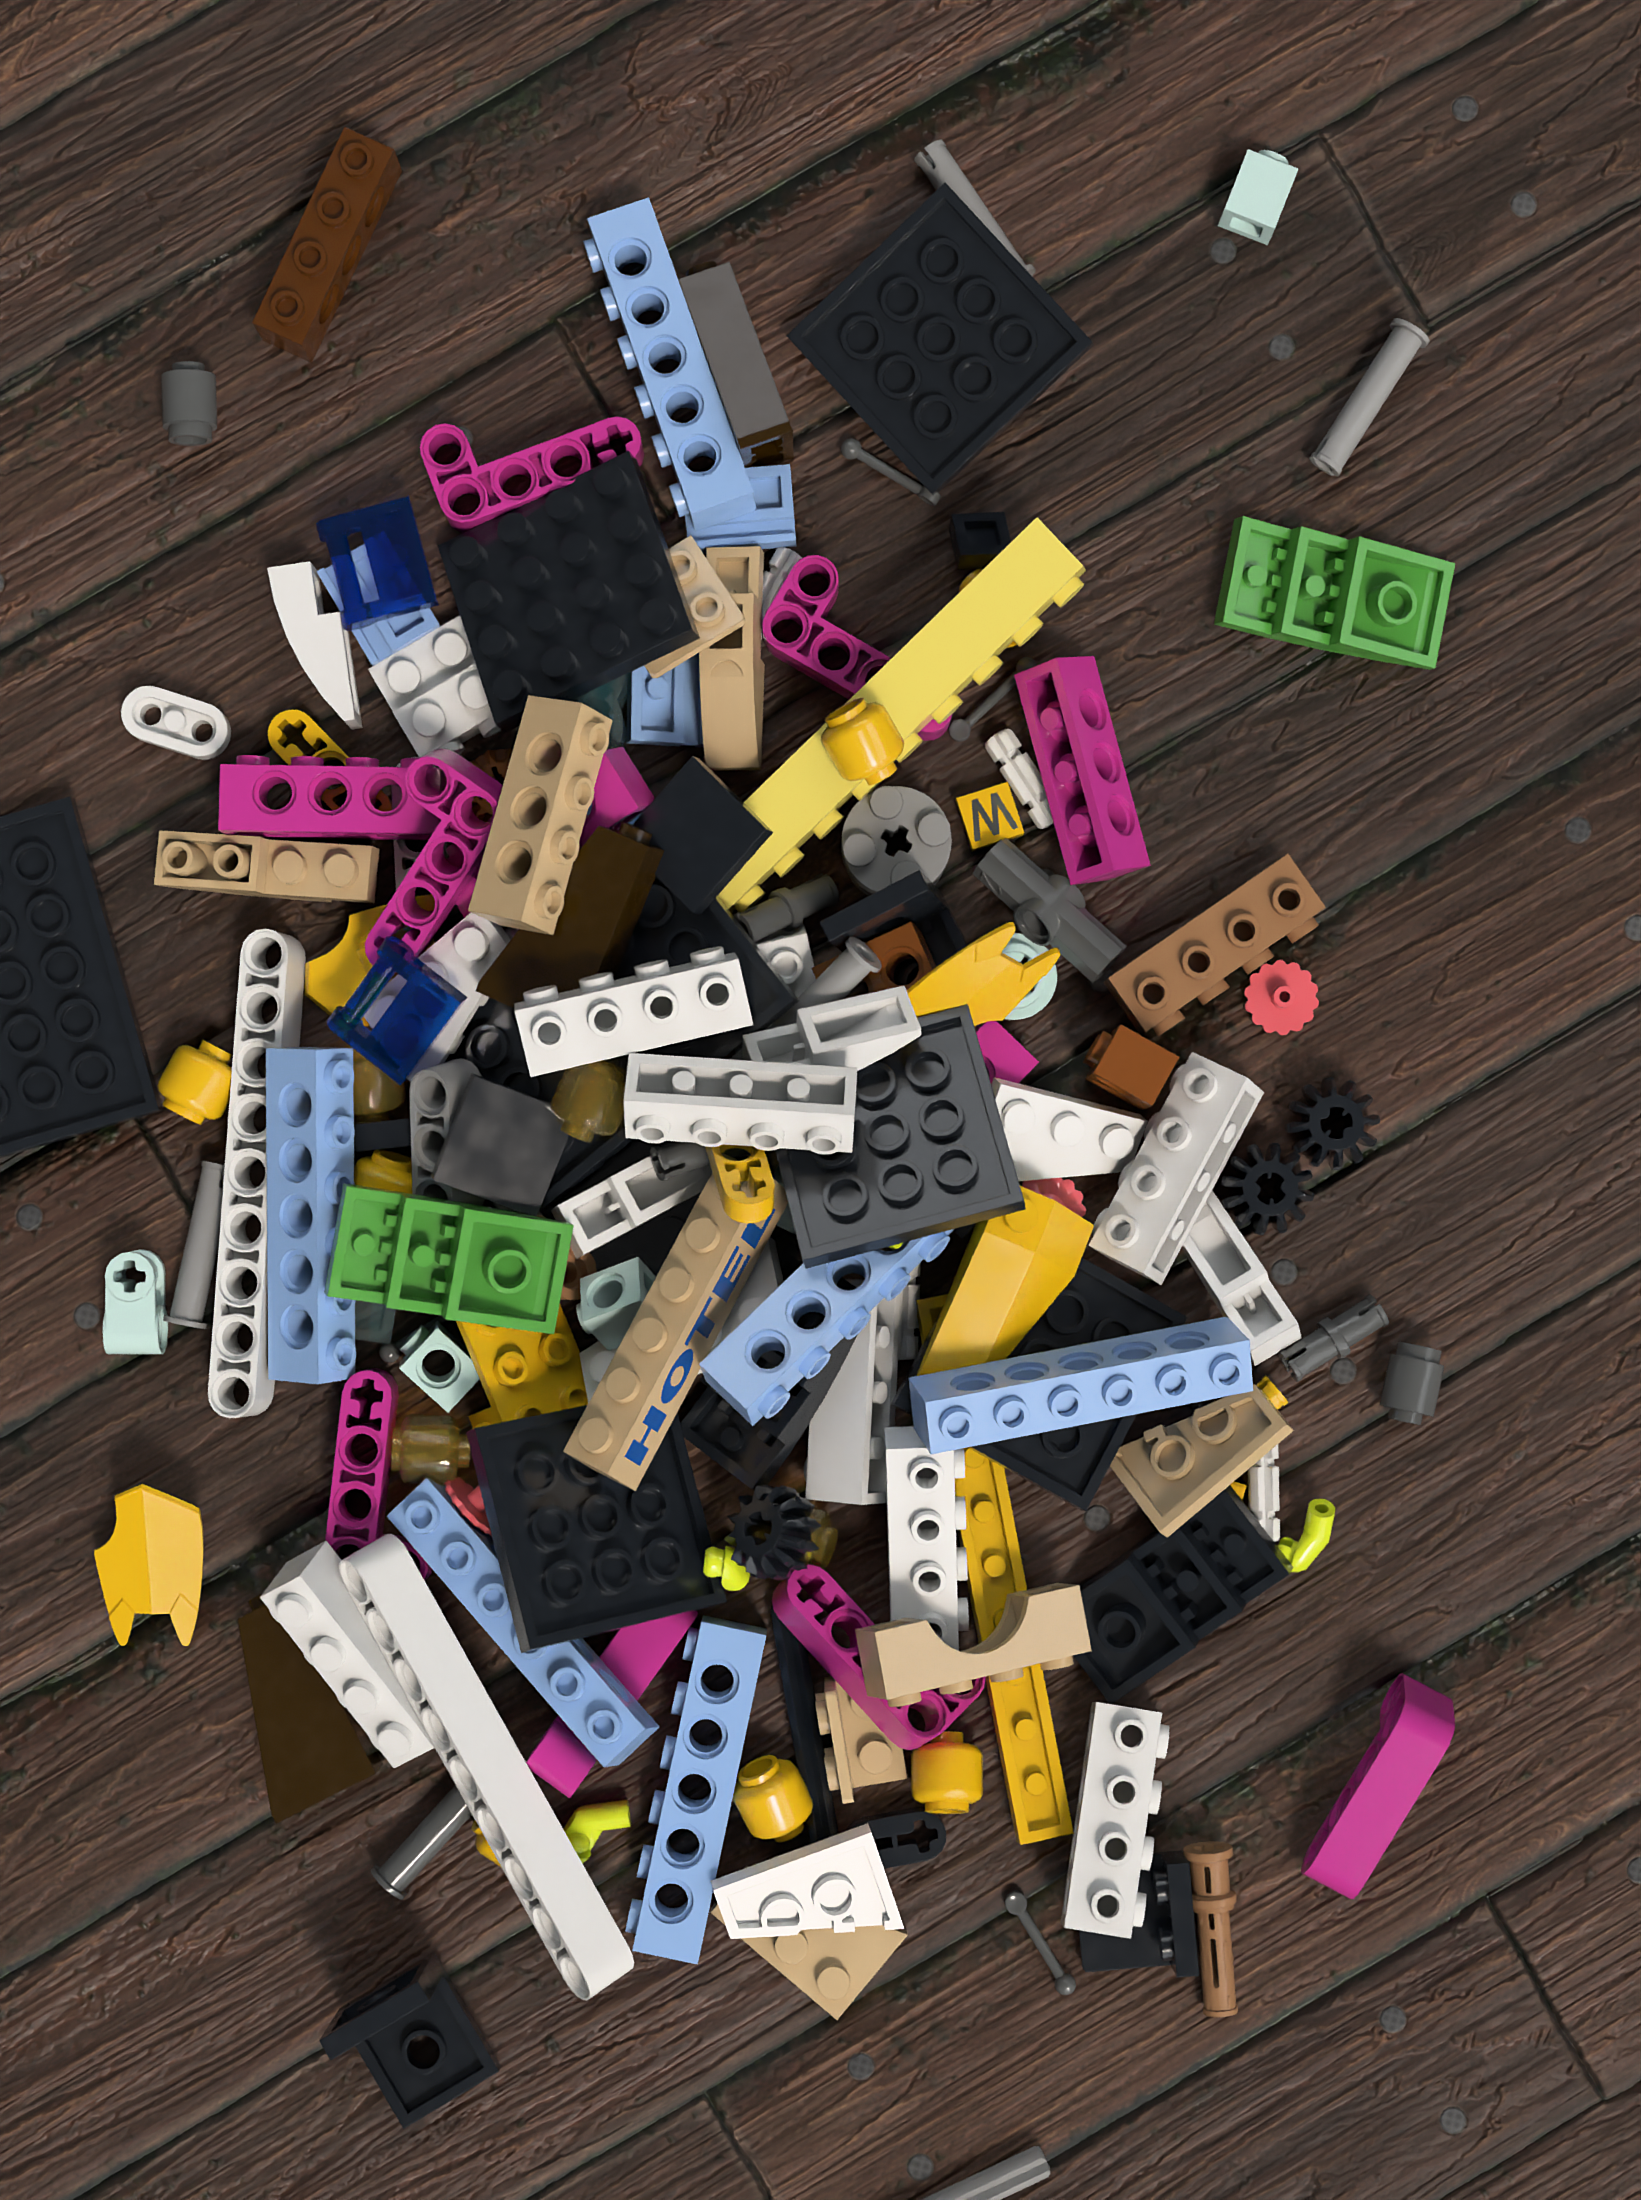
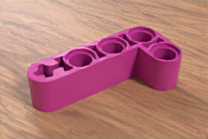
M618 416L604 419L478 466L465 434L455 425L444 423L433 426L426 431L420 444L421 457L440 507L451 527L460 533H464L486 521L572 484L575 479H571L593 469L591 457L587 449L594 446L600 465L617 457L615 451L611 448V441L620 438L623 445H626V452L630 451L637 460L639 467L642 465L644 458L643 444L638 428L627 418ZM455 444L461 448L460 456L455 462L442 465L434 461L435 453L441 446ZM565 456H574L582 461L581 469L571 477H562L554 472L557 461ZM514 475H524L531 479L530 488L521 496H510L503 492L504 484ZM470 493L480 498L479 507L472 514L463 516L453 512L454 502L461 495Z
M808 555L800 559L793 566L764 616L762 622L764 644L767 650L779 660L843 697L850 699L866 684L870 676L876 674L892 658L825 620L838 596V572L834 564L827 558L819 555ZM818 573L823 575L830 585L825 593L819 596H810L801 590L799 586L800 581L808 574ZM786 619L796 621L803 630L801 636L791 643L778 641L772 634V629L777 622ZM832 646L842 648L847 652L849 662L839 670L826 669L818 659L824 649ZM952 715L941 724L932 719L918 735L923 741L935 740L941 737L947 731Z
M437 749L414 760L407 768L405 774V787L409 796L416 803L440 818L441 821L366 939L365 953L369 962L376 969L385 973H396L403 970L425 952L482 862L503 785L449 749ZM429 764H434L444 771L447 780L445 790L435 789L429 784L426 777V770ZM474 796H480L491 804L493 809L491 822H484L474 814L472 810ZM445 842H452L462 850L464 855L462 867H456L446 860L443 854ZM416 887L425 888L433 895L435 900L434 911H427L418 905L415 899ZM405 925L412 927V929L405 933L399 943L398 948L401 951H395L392 948L395 941L392 935L405 927Z
M378 1368L366 1369L352 1375L345 1383L342 1391L325 1541L330 1544L338 1556L344 1544H353L362 1549L386 1535L383 1534L399 1392L394 1377L387 1371ZM370 1380H374V1389L383 1391V1399L372 1404L370 1419L381 1418V1426L374 1423L355 1425L354 1417L361 1418L366 1416L368 1406L367 1399L359 1397L358 1390L369 1385ZM357 1434H366L375 1440L378 1453L372 1463L365 1464L359 1462L354 1457L351 1445ZM351 1489H360L368 1494L371 1500V1510L367 1517L358 1518L348 1512L345 1499ZM394 1535L404 1544L408 1551L413 1552L420 1561L419 1572L424 1581H426L433 1569L404 1536Z
M807 1565L808 1569L794 1570L791 1573L790 1579H784L780 1582L773 1592V1610L782 1623L887 1738L899 1748L906 1750L918 1749L943 1733L984 1689L986 1678L981 1677L973 1679V1688L961 1692V1695L956 1693L942 1695L939 1692V1688L920 1692L922 1699L920 1702L899 1707H889L887 1700L867 1696L855 1629L875 1624L825 1570L814 1565ZM802 1588L810 1596L805 1603L797 1597ZM825 1610L829 1615L818 1622L815 1617ZM832 1626L841 1627L847 1632L850 1639L849 1648L841 1647L835 1642L831 1632ZM908 1708L916 1709L922 1714L925 1720L924 1732L915 1729L911 1725L907 1715Z
M691 1611L619 1629L599 1658L632 1696L638 1700L689 1629L698 1612ZM558 1715L538 1742L526 1763L533 1773L570 1798L597 1759Z
M1403 1673L1396 1677L1380 1709V1729L1312 1840L1302 1863L1301 1873L1349 1899H1354L1359 1894L1449 1747L1455 1731L1453 1700L1450 1697Z

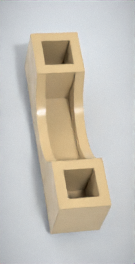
M1054 1583L1007 1594L1004 1612L996 1629L983 1642L966 1650L957 1651L945 1644L933 1631L928 1621L922 1619L902 1618L855 1629L867 1696L885 1699L888 1701L889 1707H899L920 1702L922 1700L920 1692L939 1688V1692L942 1695L968 1691L973 1688V1679L989 1675L991 1682L1018 1679L1024 1676L1023 1667L1040 1664L1041 1670L1068 1667L1074 1664L1073 1655L1092 1651L1080 1586L1076 1584Z

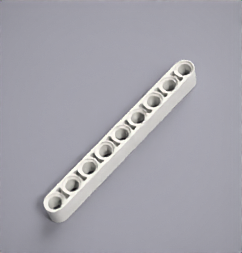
M259 929L249 934L243 942L240 953L208 1383V1398L213 1410L220 1416L229 1419L255 1416L266 1411L272 1402L275 1380L268 1379L266 1128L259 1133L254 1126L253 1118L259 1107L263 1105L266 1107V1077L262 1078L258 1072L257 1064L259 1058L266 1052V1048L299 1047L306 957L303 946L296 938L270 929ZM278 942L282 952L281 959L277 966L269 969L265 960L266 952L271 945ZM274 997L277 1002V1014L271 1022L266 1024L262 1018V1006L267 999ZM260 1160L265 1167V1178L260 1186L255 1187L250 1181L249 1172L254 1162ZM255 1214L261 1222V1233L256 1241L251 1242L246 1235L245 1226L250 1216ZM248 1269L252 1270L257 1277L256 1291L250 1297L244 1293L241 1285L242 1277ZM243 1324L249 1326L253 1333L252 1346L246 1352L240 1348L237 1340L238 1331ZM239 1379H242L249 1388L248 1401L243 1407L236 1402L233 1394L234 1385Z
M386 1534L341 1560L339 1563L341 1579L563 1979L577 1997L587 2001L634 1968V1960L630 1948L408 1550L396 1536Z

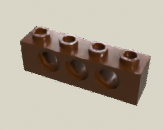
M344 127L252 322L263 341L306 361L313 362L402 173L393 148Z

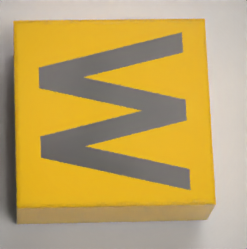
M1008 782L956 798L955 801L972 852L995 845L1005 838L1010 840L1024 835Z

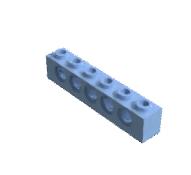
M649 197L587 218L592 238L583 241L593 273L603 270L609 287L600 289L609 319L613 321L620 318L626 333L625 336L617 338L627 370L637 367L643 384L634 387L643 416L645 419L655 416L660 433L651 436L660 465L662 468L669 465L673 467L678 483L669 485V489L678 516L682 517L689 514L694 530L698 531L757 511L752 486ZM637 262L645 265V268L639 274L633 276L620 273L621 269L629 263ZM653 310L663 314L653 324L646 325L637 321L638 317L646 311ZM664 359H674L680 363L679 367L671 373L662 374L654 370L656 364ZM688 407L698 412L694 419L686 423H678L671 419L672 414L680 408ZM706 456L715 461L713 467L706 472L697 473L688 468L690 462L697 457Z
M266 1048L269 1380L324 1384L347 1380L355 1374L356 1300L328 1297L324 1293L343 1183L355 1185L353 1048Z
M954 1229L904 1242L901 1247L894 1251L877 1249L807 1269L803 1263L699 1363L706 1382L752 1426L763 1416L767 1419L773 1417L787 1403L790 1398L788 1391L803 1377L806 1379L814 1377L824 1368L831 1356L829 1351L844 1337L850 1340L859 1334L870 1320L871 1315L869 1312L883 1298L887 1301L894 1299L910 1280L909 1273L923 1259L926 1262H930L945 1249L950 1240L948 1235ZM849 1273H857L865 1278L861 1286L854 1290H843L836 1286L839 1279ZM808 1312H819L825 1316L821 1325L814 1329H802L796 1324L799 1318ZM776 1350L785 1355L783 1361L775 1368L763 1369L756 1365L759 1357L767 1351Z
M1228 1317L908 1378L914 1430L930 1454L1253 1391L1250 1340Z
M426 1478L387 1515L389 1520L604 1768L620 1765L659 1728V1725L583 1638L521 1653L492 1536L482 1533L479 1528L472 1526L470 1521L461 1515L459 1509L452 1504L450 1496L446 1493L443 1480Z
M703 1615L700 1629L689 1627L682 1659L693 1662L689 1683L678 1681L671 1714L681 1716L677 1737L666 1735L660 1763L661 1769L670 1770L666 1792L655 1790L648 1823L659 1825L655 1845H643L637 1877L647 1879L643 1901L632 1898L625 1932L636 1934L632 1951L698 1965L713 1893L711 1880L716 1879L767 1635L766 1628ZM711 1665H723L731 1671L734 1682L730 1688L722 1692H715L704 1684L702 1673ZM709 1719L720 1726L722 1737L713 1745H701L694 1740L691 1734V1727L699 1720ZM699 1774L708 1780L711 1791L706 1797L693 1800L682 1793L680 1781L687 1775ZM677 1829H688L697 1836L699 1846L691 1853H678L670 1846L669 1835ZM677 1884L685 1890L688 1900L680 1907L669 1908L660 1902L657 1891L663 1885Z

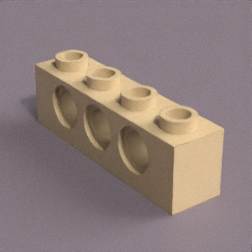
M528 695L468 908L469 912L501 926L549 935L554 934L558 916L564 906V895L573 862L579 852V841L588 808L594 798V787L603 754L609 744V733L613 720L580 702Z

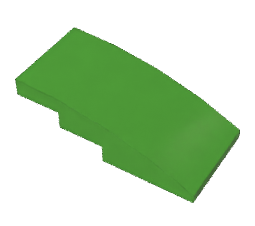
M1241 516L1234 519L1214 625L1319 650L1432 670L1436 668L1455 563L1360 536L1349 540L1303 526L1289 529Z
M343 1183L324 1293L328 1297L379 1303L391 1309L441 1315L446 1320L554 1334L574 1225L572 1223L463 1202Z

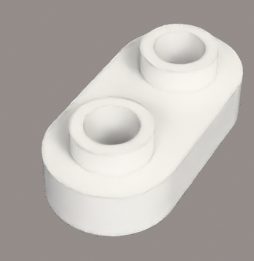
M142 686L129 693L122 705L121 717L125 728L136 738L146 743L196 759L206 760L220 755L230 742V723L227 717L211 704L159 687ZM153 707L160 708V721L154 725H147L144 720L147 710ZM202 724H210L213 728L211 738L204 742L197 741L195 736L197 728Z

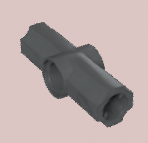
M1007 838L1000 840L992 847L976 866L973 875L1014 911L1015 924L1022 934L1037 945L1047 946L1050 944L1052 947L1058 948L1060 954L1092 983L1099 980L1126 949L1127 946L1085 909L1084 897L1076 885H1070L1069 879L1058 874H1052L1049 877Z

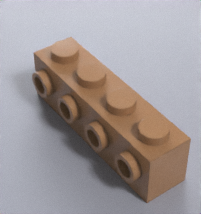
M1287 854L1114 973L1103 983L1140 1035L1152 1028L1157 1036H1160L1185 1019L1179 1009L1197 997L1201 1004L1205 1005L1228 989L1230 986L1224 978L1242 966L1248 975L1273 958L1274 955L1269 946L1286 935L1293 944L1319 926L1313 916L1326 907L1290 855Z

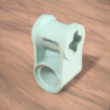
M139 1249L121 1253L114 1257L106 1267L103 1343L107 1354H164L166 1350L168 1322L163 1321L164 1315H167L165 1308L166 1271L160 1257L152 1251ZM136 1267L138 1271H145V1281L136 1284L135 1280L126 1279V1269Z

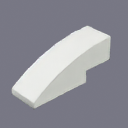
M310 561L268 567L267 570L277 612L286 637L302 668L321 696L352 730L363 728L348 624L340 612L324 613L320 578L316 568Z
M899 986L798 1009L797 1022L794 1024L743 1035L742 1060L856 1067L858 1071L920 1037L921 1026L905 986Z
M651 1155L557 1205L551 1212L557 1221L574 1225L570 1247L576 1259L701 1193L712 1174L711 1165L661 1181L654 1171L651 1158L654 1157Z
M1212 1190L1181 1248L1222 1316L1228 1317L1250 1340L1251 1361L1256 1366L1302 1339L1298 1322L1270 1282L1267 1271Z

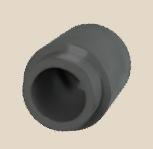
M181 361L173 363L172 370L161 374L163 429L168 431V441L183 446L209 444L212 442V431L218 428L216 375L205 371V365L199 362Z
M1398 1342L1396 1355L1390 1354L1379 1404L1390 1408L1389 1419L1421 1425L1423 1415L1434 1417L1444 1371V1365L1439 1364L1442 1351Z

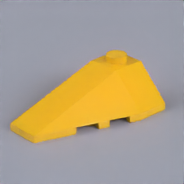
M1022 1186L1020 1188L1026 1210L977 1222L917 1376L1006 1359L1075 1276L1094 1225L1057 1201Z

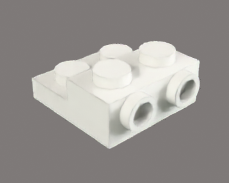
M460 615L368 669L419 758L437 749H449L457 754H461L465 750L462 743L481 733L486 738L501 731L494 722Z

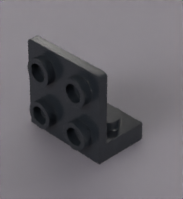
M1182 1850L1153 1853L1150 1870H1140L1138 1892L1146 1893V1907L1142 1927L1133 1926L1131 1939L1079 1930L1081 1965L1085 1972L1171 1965L1177 1978L1199 1976L1189 1862Z

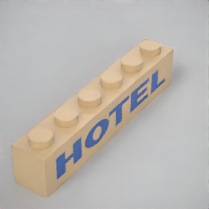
M722 1153V1155L729 1160L739 1161ZM712 1172L565 1446L564 1453L589 1468L636 1491L700 1370L699 1363L707 1357L788 1204L785 1188L774 1178V1208L772 1213L766 1219L757 1223H741L731 1219L725 1213ZM749 1180L741 1182L740 1191H744L747 1197H752L748 1186Z

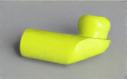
M1326 1499L1310 1501L1304 1530L1299 1542L1290 1537L1280 1539L1277 1546L1293 1566L1291 1572L1298 1573L1306 1570L1329 1543L1335 1516V1506Z
M727 1545L725 1549L711 1546L705 1550L703 1567L705 1576L711 1578L722 1577V1586L728 1591H738L744 1588L749 1581L750 1573L746 1572V1567L739 1566L735 1561L731 1560L735 1548Z
M628 1799L583 1805L574 1811L563 1830L582 1864L591 1856V1849L602 1831L631 1827Z

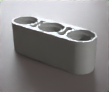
M455 1059L423 1069L416 1073L411 1080L409 1093L412 1194L482 1206L485 1201L484 1198L434 1181L430 1177L471 1073L481 1076L478 1068L468 1060Z

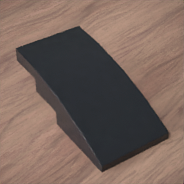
M790 1241L778 1256L784 1281L803 1264L800 1248ZM843 1277L839 1279L836 1285L843 1290H854L857 1288ZM808 1312L799 1318L796 1325L802 1329H814L821 1325L825 1316L819 1312ZM857 1335L850 1340H847L845 1337L829 1351L830 1359L818 1374L810 1379L803 1377L788 1391L790 1398L777 1414L768 1419L763 1416L753 1426L706 1382L703 1375L700 1381L708 1387L680 1423L683 1432L682 1436L753 1491H755L756 1485H768L797 1444L823 1402ZM776 1350L767 1351L759 1357L756 1365L763 1369L775 1368L783 1361L785 1355Z
M1229 1485L1168 1538L1156 1529L1080 1587L1092 1651L1073 1656L1107 1701L1113 1704L1196 1648L1200 1639L1242 1612L1248 1602L1290 1575L1293 1566L1231 1485Z

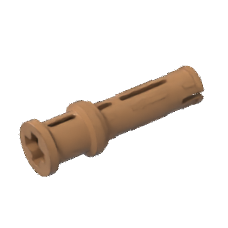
M1225 1842L1193 1843L1185 1846L1183 1853L1190 1862L1193 1911L1197 1916L1199 1961L1204 2003L1203 2014L1218 2018L1233 2016L1238 2013L1229 1911L1234 1908V1904L1237 1902L1236 1892L1230 1889L1228 1859L1233 1856V1847ZM1214 1939L1216 1940L1217 1964H1218V1977H1217V1970H1216V1957H1215V1944H1214Z

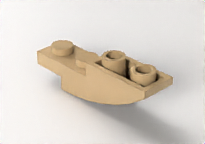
M760 546L706 548V559L742 612L745 624L699 652L701 720L705 765L711 771L761 770L765 664L761 660L764 552Z
M159 830L154 885L318 902H331L334 900L375 903L379 848L366 845L269 840L259 836Z

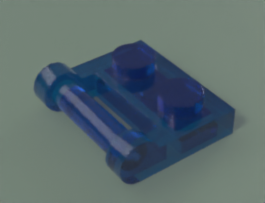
M409 496L328 517L316 523L320 541L327 544L344 610L340 612V617L344 630L362 629L378 621L439 605ZM360 531L362 532L379 600L367 603L364 602L347 538L349 535Z
M387 936L377 950L379 958L343 1007H336L326 1022L334 1034L399 1085H402L410 1077L468 997L414 956L413 950L405 942L394 936ZM395 972H397L407 982L372 1031L364 1026L361 1019Z

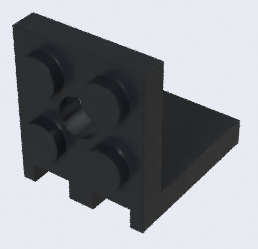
M920 870L820 921L829 942L842 952L847 948L845 942L850 936L866 943L909 922H912L921 930L936 966L968 946L942 892ZM905 960L896 967L894 972L896 985L911 983L913 976L919 971L916 960ZM863 982V984H864V986H865V988H866V990H867V992H868V986H867L866 983Z
M435 1952L427 1955L421 1963L399 1976L396 1974L377 1985L373 1992L353 2004L347 2003L339 2008L319 2040L330 2060H333L354 2046L357 2048L403 2129L498 2073L501 2068L499 2061ZM422 2035L433 2038L438 2043L440 2049L438 2059L431 2063H421L415 2060L409 2048L412 2039Z

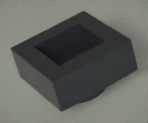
M1005 512L951 514L949 533L957 570L984 569L1011 543Z

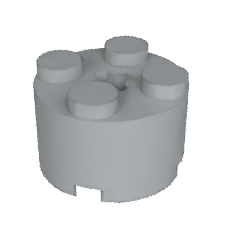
M882 786L867 794L861 801H858L846 818L841 842V853L845 869L852 882L868 896L918 870L935 885L946 868L951 852L950 824L942 809L926 794L903 786ZM897 833H900L906 837L905 846L910 851L906 853L899 850L894 857L886 854L887 843L883 838L885 836L894 838Z

